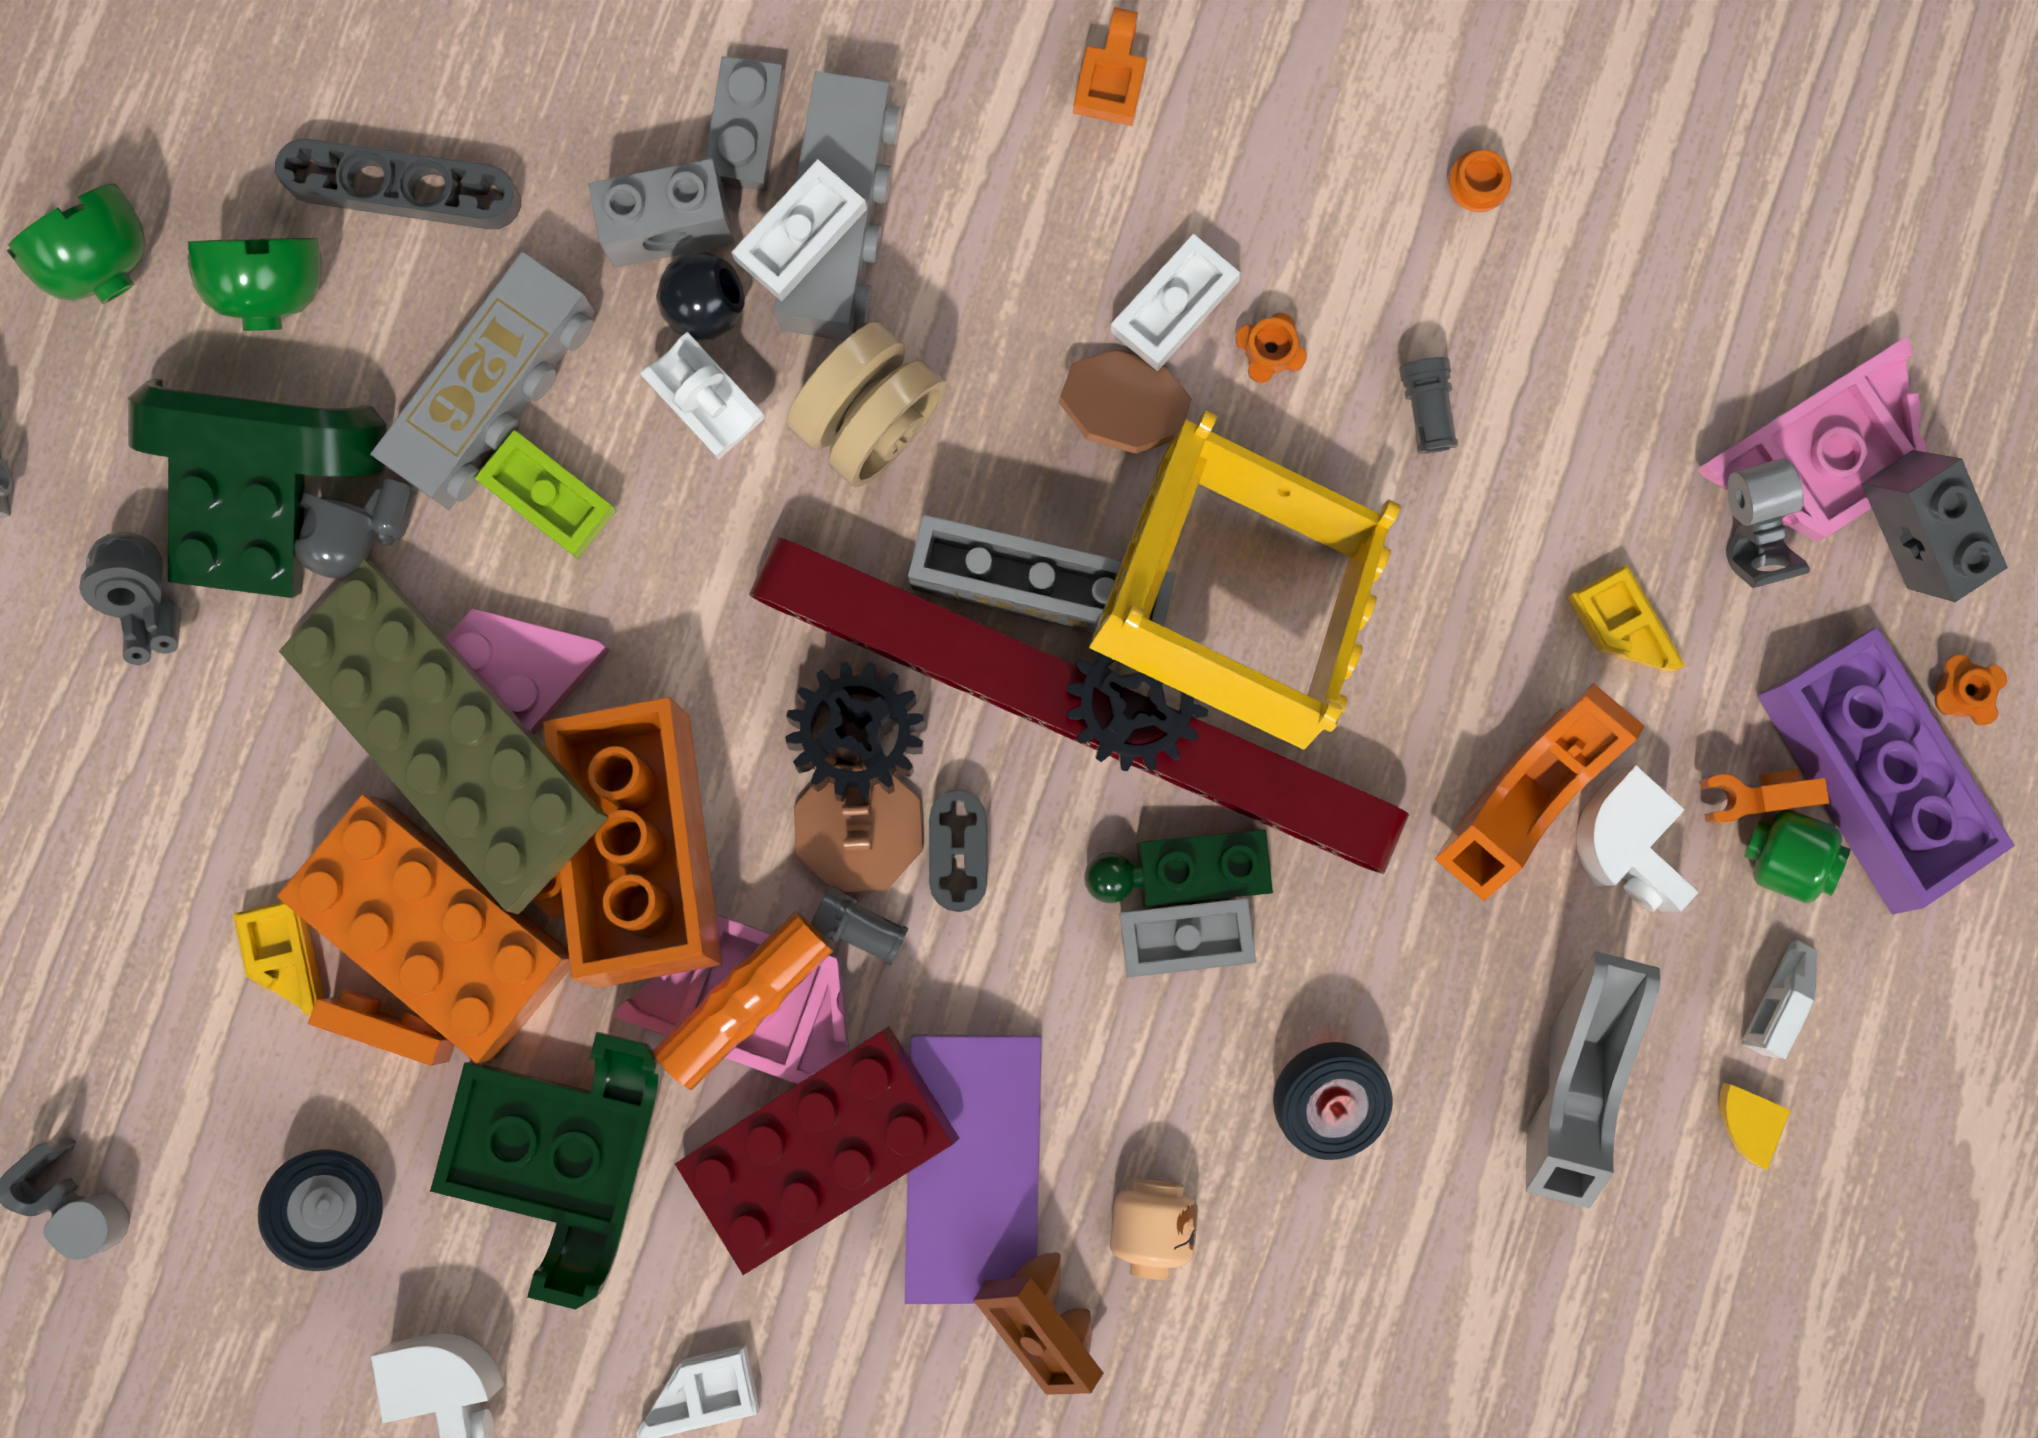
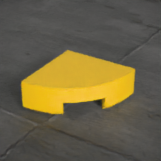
M1723 1082L1719 1096L1720 1115L1723 1116L1726 1131L1734 1144V1148L1738 1154L1751 1164L1768 1170L1791 1110L1732 1084Z

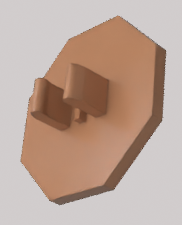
M1112 350L1071 364L1059 404L1087 440L1137 454L1172 442L1186 420L1192 398L1165 365L1157 372L1140 356L1120 350Z
M860 765L834 766L847 771L863 770ZM892 775L895 791L888 794L882 789L880 784L871 786L870 802H863L856 788H849L848 795L843 802L837 801L834 784L829 782L819 792L811 787L794 805L796 857L826 885H832L842 890L841 892L843 893L888 890L923 851L921 799L894 775Z

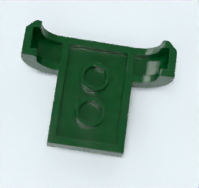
M156 378L146 381L128 397V446L142 453L168 457V582L293 598L301 594L302 563L296 557L294 544L295 540H299L304 522V506L300 503L304 493L305 475L362 476L385 470V465L370 454L386 434L387 423L372 406L367 405L353 408H316L169 389L163 387L162 379Z
M596 1032L590 1058L595 1061L591 1091L481 1063L465 1062L430 1192L555 1222L556 1226L549 1248L542 1263L533 1273L527 1298L575 1310L593 1300L602 1292L613 1268L655 1110L661 1080V1065L655 1058L648 1043L603 1032Z

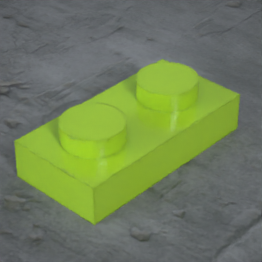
M513 430L474 478L576 559H579L617 512L611 504L515 430Z

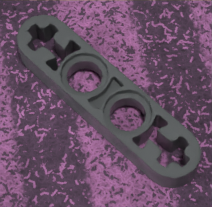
M297 139L286 144L279 151L275 161V173L279 182L298 200L310 204L483 229H501L510 225L518 216L521 208V196L511 178L502 169L491 165L312 139ZM310 160H313L322 171L336 174L337 185L328 175L312 173L307 176L306 183H304L295 173L297 169H307ZM367 166L382 168L384 180L377 191L371 194L355 192L353 180L360 169ZM435 174L444 178L445 189L438 200L431 203H421L415 200L414 187L422 177ZM461 180L468 193L477 195H488L490 187L495 185L503 199L493 200L489 210H485L477 198L461 195L459 181Z

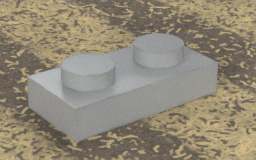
M721 57L705 160L713 158L721 181L725 186L767 191L785 79L782 64Z
M1248 898L1119 913L1126 977L1256 963Z

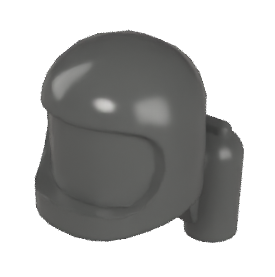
M385 479L382 490L376 489L364 508L330 498H319L304 492L300 504L308 510L299 540H295L294 550L296 557L305 568L315 574L327 578H346L360 567L363 559H368L376 534H378L380 543L384 546L392 545L394 541L400 540L405 535L416 492L411 490V486Z
M114 532L98 539L90 548L86 559V570L80 578L79 589L83 599L92 608L105 615L120 618L123 631V659L133 665H142L150 661L152 650L162 654L172 653L177 650L182 613L179 606L173 600H161L163 559L156 546L149 539L133 532Z

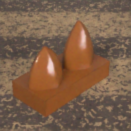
M1054 1252L1036 1256L1025 1263L1011 1278L986 1280L973 1301L1046 1395L1092 1393L1104 1372L1089 1354L1092 1341L1090 1311L1087 1309H1072L1059 1315L1053 1307L1060 1285L1061 1254Z

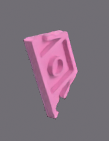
M1906 337L1902 338L1699 467L1698 470L1703 477L1728 491V479L1732 472L1782 458L1789 460L1795 467L1802 483L1804 504L1801 511L1786 515L1783 518V523L1815 542L1826 538L1871 509L1861 483L1912 450L1927 452L1926 442L1919 433V422L1922 418L1918 393L1911 394L1906 360L1913 356L1911 343Z
M471 609L445 638L533 735L543 726V721H547L610 651L596 640L476 609Z
M716 915L723 965L651 978L637 993L617 1008L614 1018L668 1036L703 1001L709 990L724 981L732 968L755 951L771 933L721 915ZM829 955L786 997L776 1012L762 1021L754 1034L739 1043L725 1058L799 1084L849 1052L839 958Z

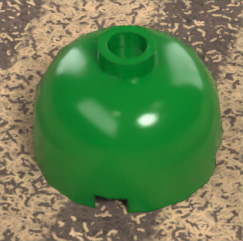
M116 183L100 186L78 196L82 204L71 207L64 212L57 207L25 228L8 244L10 249L7 252L23 273L40 290L57 299L77 301L96 295L100 302L105 304L119 297L135 285L128 274L143 259L146 246L144 232L135 210Z
M318 238L187 241L189 254H187L188 268L193 286L204 304L219 315L242 318L244 331L282 329L281 317L302 312L315 299L321 284L322 261Z

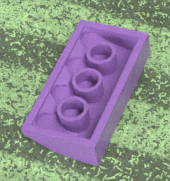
M1878 627L1849 641L1757 695L1808 780L1826 779L1830 803L1824 804L1892 915L1925 908L2015 846Z
M913 1034L910 1044V1060L960 1139L949 1148L910 1171L907 1175L905 1304H976L973 1299L986 1280L1011 1278L1025 1263L1037 1256L1041 1036Z

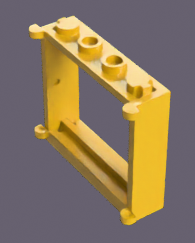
M1205 409L1198 425L1187 419L1184 421L1162 456L1089 648L1304 750L1323 729L1332 732L1337 726L1340 715L1345 711L1348 697L1340 692L1343 682L1351 676L1362 654L1363 646L1356 643L1358 631L1364 628L1374 611L1377 596L1370 593L1371 587L1380 577L1389 560L1391 550L1385 547L1384 543L1389 528L1399 514L1401 505L1388 499L1383 504L1379 514L1211 432L1217 415ZM1198 484L1349 556L1307 695L1149 620Z

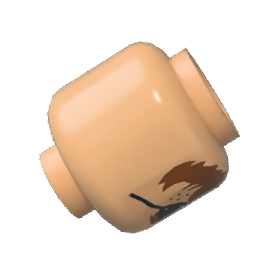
M1134 1179L1132 1189L1121 1191L1114 1200L1110 1250L1119 1259L1131 1263L1130 1274L1133 1276L1156 1280L1169 1279L1170 1268L1185 1266L1194 1256L1198 1205L1194 1200L1184 1195V1185L1152 1179Z

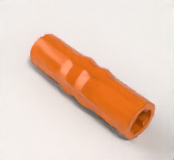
M794 911L755 951L735 965L724 981L709 990L703 1001L653 1050L655 1058L678 1083L688 1090H693L739 1043L754 1034L764 1019L780 1008L786 997L834 951V948L804 916Z

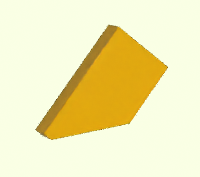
M1627 564L1567 597L1598 652L1669 673L1686 666Z
M283 902L233 913L245 976L263 988L279 994L301 1008L300 1011L311 1016L316 999L324 998L309 924Z

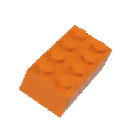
M670 697L543 721L545 748L609 817L559 871L571 979L594 988H601L723 965L690 715Z
M362 794L276 896L475 1063L497 1059L570 970L569 953L566 947L522 911L520 914L505 911L463 862L386 799Z

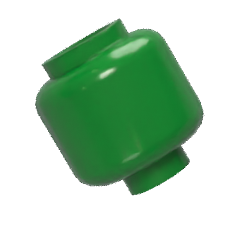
M1785 809L1776 814L1771 825L1760 821L1757 822L1744 857L1756 861L1753 877L1758 885L1798 901L1810 903L1818 899L1821 893L1833 895L1851 849L1841 845L1842 834L1834 825L1793 810Z

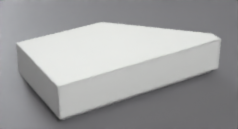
M1798 940L1790 942L1742 1039L1744 1041L1742 1045L1763 1056L1787 1058L1815 1001L1817 950Z
M747 1345L683 1359L636 1432L637 1438H660L757 1415L760 1407Z

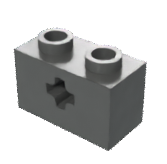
M1912 450L1861 483L1907 589L1957 602L2008 568L1962 458Z

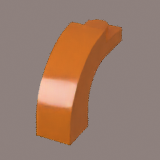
M1593 683L1565 710L1560 708L1505 765L1457 824L1435 857V860L1479 898L1486 901L1525 866L1537 843L1560 812L1596 775L1638 739L1644 725Z

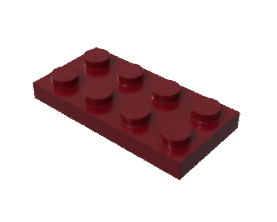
M887 1026L675 1163V1166L742 1275H745L949 1148L960 1138L890 1026Z

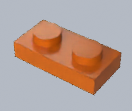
M343 990L341 997L316 999L308 1021L309 1025L430 1066L450 1061L455 1045L414 1011L404 1010L402 1018L379 1011L381 1000L352 990Z

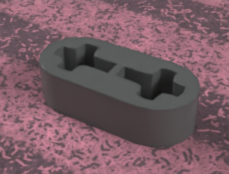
M955 790L946 792L937 798L931 807L929 816V885L931 894L939 905L950 911L963 912L977 906L986 894L988 884L987 817L984 806L976 796L966 791ZM964 802L966 812L976 814L977 816L976 825H969L965 828L964 848H953L951 828L940 824L941 814L951 813L952 803ZM953 855H964L966 875L977 878V888L966 891L965 901L954 902L951 891L941 890L940 886L941 877L952 875Z

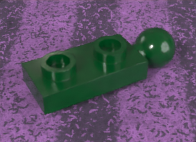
M1266 829L1136 843L1138 862L1130 863L1127 858L1118 853L1106 852L1097 855L1089 862L1084 875L1085 886L1096 900L1103 903H1117L1124 900L1132 892L1133 888H1141L1143 907L1273 893Z

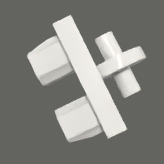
M688 332L680 337L662 358L646 367L640 373L643 379L718 460L765 419L764 414Z

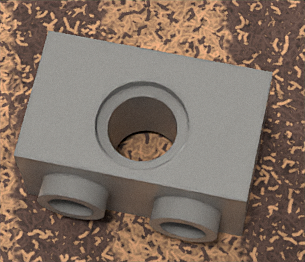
M713 158L588 183L599 243L614 268L735 244L724 186Z

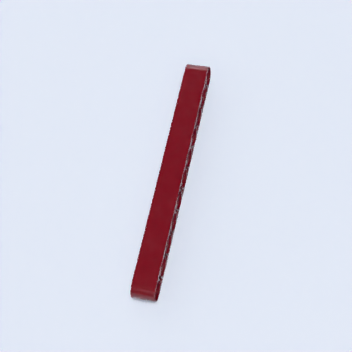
M781 537L774 538L749 596L777 611L1079 743L1076 736L1087 726L1084 719H1068L1066 712L1074 706L1081 705V697L1066 691L1068 683H1083L1086 675L1076 665ZM1110 683V687L1120 693L1119 696L1127 703L1123 711L1124 715L1132 717L1137 710H1140L1146 714L1151 712L1159 718L1163 716V713L1153 707L1154 703L1146 696L1126 687L1123 688L1117 683ZM1094 687L1092 696L1093 711L1099 725L1104 729L1112 715L1109 697ZM1191 717L1188 725L1196 731L1199 738L1194 742L1180 737L1175 742L1181 758L1175 761L1164 750L1156 753V770L1152 771L1148 770L1142 757L1133 758L1132 767L1346 861L1380 874H1385L1409 817V813L1389 802L1194 717ZM1155 725L1137 728L1132 731L1125 742L1132 744L1146 743L1159 738L1166 732ZM1096 738L1082 743V745L1096 751L1100 744ZM1112 751L1109 756L1119 760V753Z

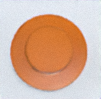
M1481 149L1472 150L1460 156L1452 166L1448 177L1449 191L1455 202L1462 208L1472 212H1487L1498 207L1508 195L1512 181L1511 172L1505 160L1496 152Z

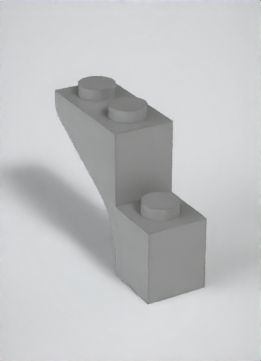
M1597 951L1593 953L1549 1029V1091L1527 1126L1526 1192L1590 1208L1613 1175L1614 1137L1618 1111L1626 1083L1659 992V967Z

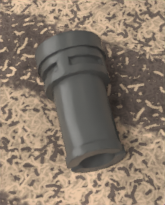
M1427 358L1400 366V378L1403 382V387L1407 388L1405 399L1411 400L1418 454L1442 452L1458 447L1448 394L1453 390L1452 383L1448 382L1451 378L1449 358Z
M830 885L811 924L825 938L835 943H838L839 940L847 942L891 965L909 928L904 925L900 926L857 905V899Z

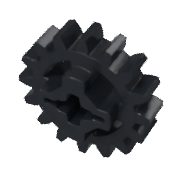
M1097 651L1096 653L1099 658L1094 664L1082 659L1076 661L1075 665L1086 676L1083 683H1068L1066 691L1081 697V705L1074 706L1066 712L1068 719H1084L1087 726L1076 736L1080 744L1089 742L1094 738L1100 742L1095 755L1098 761H1104L1113 751L1119 753L1121 770L1128 771L1132 765L1133 758L1142 757L1148 770L1152 771L1156 770V753L1164 750L1169 757L1176 761L1181 756L1175 742L1180 737L1194 742L1199 738L1196 731L1188 724L1191 717H1207L1208 709L1195 704L1194 697L1180 691L1179 712H1176L1166 705L1162 682L1141 672L1120 676L1108 668L1116 660ZM1115 682L1123 688L1128 686L1132 689H1137L1142 682L1147 683L1150 686L1147 698L1154 703L1153 707L1163 713V716L1159 718L1151 712L1146 714L1140 710H1137L1132 717L1124 715L1123 711L1127 703L1119 696L1120 693L1110 687V683ZM1094 687L1109 697L1112 715L1104 729L1099 725L1093 711L1092 696ZM1155 725L1166 732L1159 738L1146 743L1132 744L1125 742L1132 731L1137 728Z
M848 662L841 663L840 678L832 680L828 674L820 670L816 673L820 687L816 692L804 687H800L797 691L799 700L805 707L804 710H788L786 715L788 723L800 729V731L785 736L789 750H804L793 761L797 772L800 774L814 769L815 772L811 779L812 788L819 792L829 782L833 783L836 800L841 802L848 795L849 788L858 789L863 802H870L871 786L880 784L882 789L888 794L893 793L895 789L892 775L896 771L908 777H911L914 773L913 765L906 755L923 754L924 750L923 740L910 735V733L918 732L925 728L923 714L907 713L917 703L915 693L911 690L897 695L899 676L893 672L882 682L876 680L875 664L869 662L864 668L862 676H853ZM864 694L876 699L868 702L850 698L849 695ZM826 707L829 713L827 727L818 732V738L813 740L816 720L821 711ZM842 713L846 715L850 723L854 722L859 729H866L869 751L865 749L861 742H857L852 735L846 736ZM898 724L899 732L896 744L891 753L886 757L881 747L883 738L893 731V726ZM840 762L860 765L863 770L847 771L834 766Z

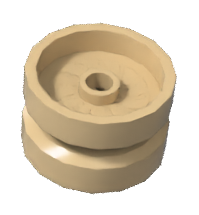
M871 322L855 331L822 362L800 390L790 407L786 420L788 429L811 450L831 446L828 458L830 467L853 488L865 485L896 460L928 423L947 390L946 381L923 360L903 364L905 355L904 343L880 322Z

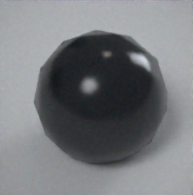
M708 252L688 253L668 264L660 277L656 294L660 315L671 329L682 336L688 332L696 341L714 340L733 329L745 305L743 286L735 269L726 260Z

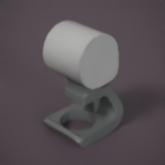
M1782 458L1732 472L1728 479L1729 507L1733 516L1740 522L1726 547V556L1732 570L1752 588L1808 574L1810 568L1807 562L1792 551L1783 541L1786 538V527L1783 525V518L1786 515L1801 511L1804 504L1802 483L1793 464L1789 460ZM1768 565L1785 566V568L1774 571L1757 570Z
M60 1138L35 1146L0 1178V1203L6 1209L24 1216H37L50 1211L52 1216L44 1226L45 1238L64 1257L75 1260L85 1259L104 1252L122 1241L127 1234L130 1224L129 1213L124 1203L115 1196L105 1193L88 1197L78 1196L75 1192L78 1185L72 1178L60 1181L55 1186L45 1190L36 1189L37 1177L67 1150L75 1146V1140Z

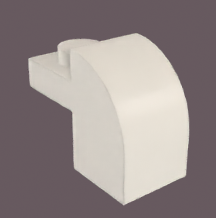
M1637 765L1617 770L1587 803L1577 826L1576 845L1578 856L1586 874L1597 887L1615 886L1624 877L1628 881L1623 886L1624 890L1650 912H1654L1656 909H1659L1661 912H1682L1699 892L1650 847L1685 809Z
M436 1333L392 1342L371 1355L382 1423L435 1412L440 1438H495L492 1414L488 1409L482 1410L481 1402L492 1398L504 1387V1382L495 1361L480 1345L463 1336Z

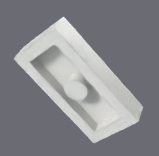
M817 159L731 252L732 256L741 267L782 302L867 210L866 201Z
M1193 233L1111 323V333L1158 372L1240 280L1241 272Z

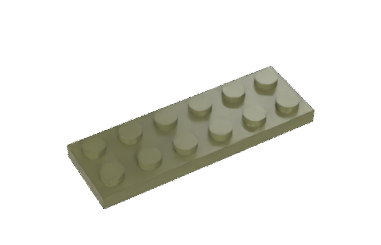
M363 559L360 567L345 578L279 650L280 654L505 911L520 914L609 818L378 565Z

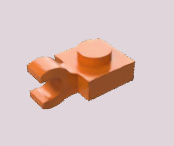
M1114 7L1105 49L1086 46L1073 104V114L1133 126L1147 58L1130 55L1137 28L1138 12Z
M1799 769L1759 774L1761 786L1755 788L1745 786L1741 780L1729 774L1713 775L1699 781L1700 789L1717 787L1722 789L1727 795L1728 802L1724 810L1705 814V821L1712 824L1732 822L1745 815L1830 803L1826 779L1819 778L1801 781Z

